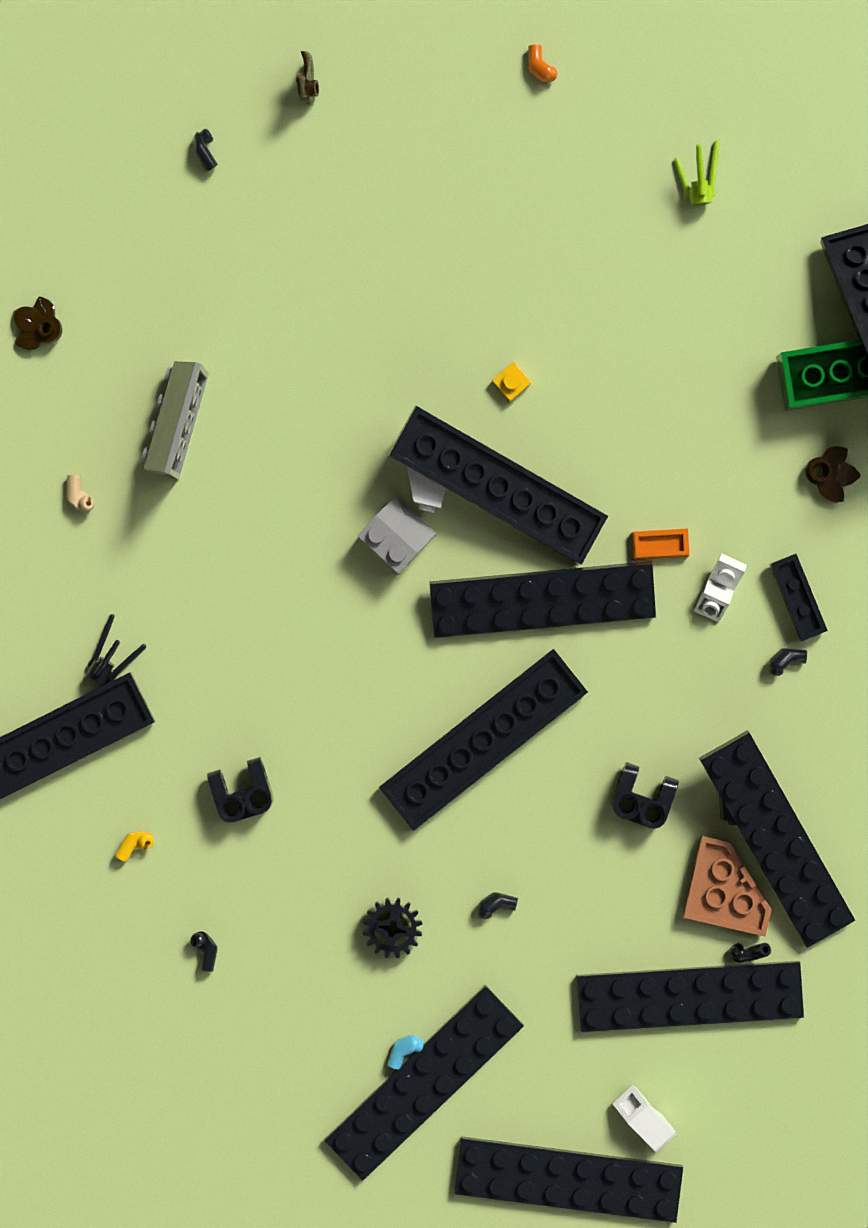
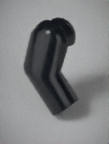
M203 931L194 933L190 938V943L193 947L196 946L202 954L200 970L213 972L218 947L207 933Z
M736 943L730 947L729 952L733 956L732 959L734 961L742 963L769 956L771 954V947L768 943H761L744 949L741 943Z

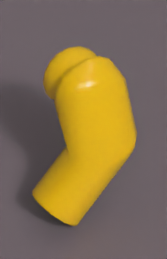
M147 831L128 833L115 856L127 862L133 850L150 849L154 844L152 834Z

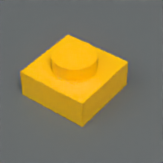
M514 362L492 380L509 402L531 385L529 379Z

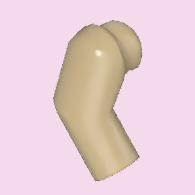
M67 475L68 502L78 511L87 513L94 508L95 503L92 497H89L81 490V475Z

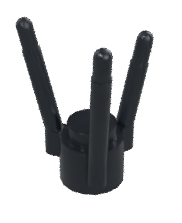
M114 614L109 615L93 657L87 664L90 668L86 675L102 686L108 680H115L117 675L146 649V644H142L112 670L114 664L110 662V659L120 644L119 640H115L105 657L99 658L115 618Z

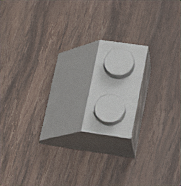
M395 496L357 536L393 570L400 574L436 533Z

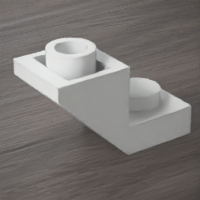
M721 553L697 601L694 612L719 623L730 604L734 589L743 576L747 565Z
M634 1085L612 1103L625 1121L657 1153L677 1135V1132L665 1117L650 1105Z

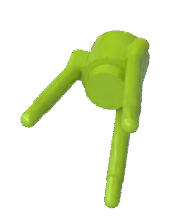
M718 140L714 141L709 185L708 180H704L703 156L700 144L696 145L698 181L691 182V187H689L679 158L674 159L684 189L685 199H690V205L712 203V197L715 196V179L719 154Z

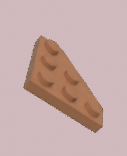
M701 835L682 917L765 937L772 910L762 896L730 842Z

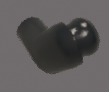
M203 129L200 133L197 131L194 135V150L207 172L216 167L218 163L207 147V144L211 143L214 138L208 129Z
M780 649L769 660L770 674L773 676L782 675L784 669L790 663L806 664L807 650Z
M498 892L491 893L478 904V915L482 919H489L500 908L515 911L518 898Z

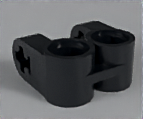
M261 757L247 761L254 787L229 794L221 769L207 773L216 809L222 820L229 823L263 814L272 806L274 801L273 792ZM255 792H261L265 795L266 804L263 807H257L252 803V795ZM233 800L239 804L240 810L237 815H229L226 812L225 804L227 801Z
M625 762L612 797V810L622 819L652 829L660 828L667 820L679 780L665 776L657 798L654 800L632 792L639 772V766ZM624 797H630L633 800V807L628 812H622L619 809V802ZM652 806L657 807L660 812L658 819L648 821L645 817L646 810Z

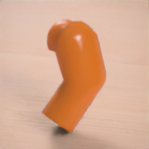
M529 45L528 62L530 73L542 82H553L557 78L558 73L555 67L542 60V45Z

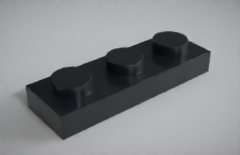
M797 553L770 563V568L800 641L828 631Z

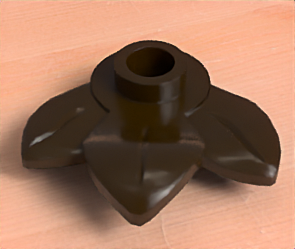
M301 51L304 61V73L298 74L296 77L298 95L300 100L313 103L315 97L319 96V83L317 80H314V64L311 54L307 51Z
M39 296L37 298L34 308L24 306L13 312V320L21 330L15 340V344L20 348L34 350L43 343L57 341L62 335V324L55 317V306L44 297ZM50 324V331L45 333V328Z
M831 447L821 457L810 460L805 467V475L808 481L817 485L820 495L832 502H843V487L856 482L861 477V474L854 466L845 462L848 454V449L845 447ZM816 466H820L823 469V475L820 477L814 473Z

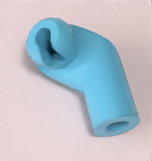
M408 1035L398 1039L393 1045L387 1066L399 1070L405 1055L420 1052L423 1049V1040L415 1035Z

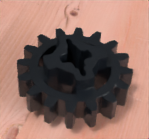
M386 897L385 905H381V903L376 901L375 907L377 910L368 909L367 914L371 919H363L362 923L369 926V929L362 932L363 936H370L366 943L367 946L375 944L374 953L378 954L383 950L385 951L384 956L387 959L390 952H394L396 959L400 957V951L402 950L407 955L410 954L409 945L418 946V942L414 937L422 936V931L416 929V927L423 924L422 920H415L414 918L418 915L419 911H410L411 903L409 901L404 906L400 905L401 900L399 897H397L395 903H391L389 897ZM391 910L390 915L386 918L376 919L382 912ZM401 912L409 918L411 926L404 924L400 918ZM391 921H395L396 927L401 928L400 930H395L394 934H389V929L385 927V925H390ZM374 930L382 933L385 938L384 944L378 940ZM400 937H408L404 943L394 946L395 941Z

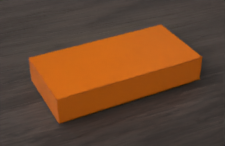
M688 528L632 532L633 560L690 556Z

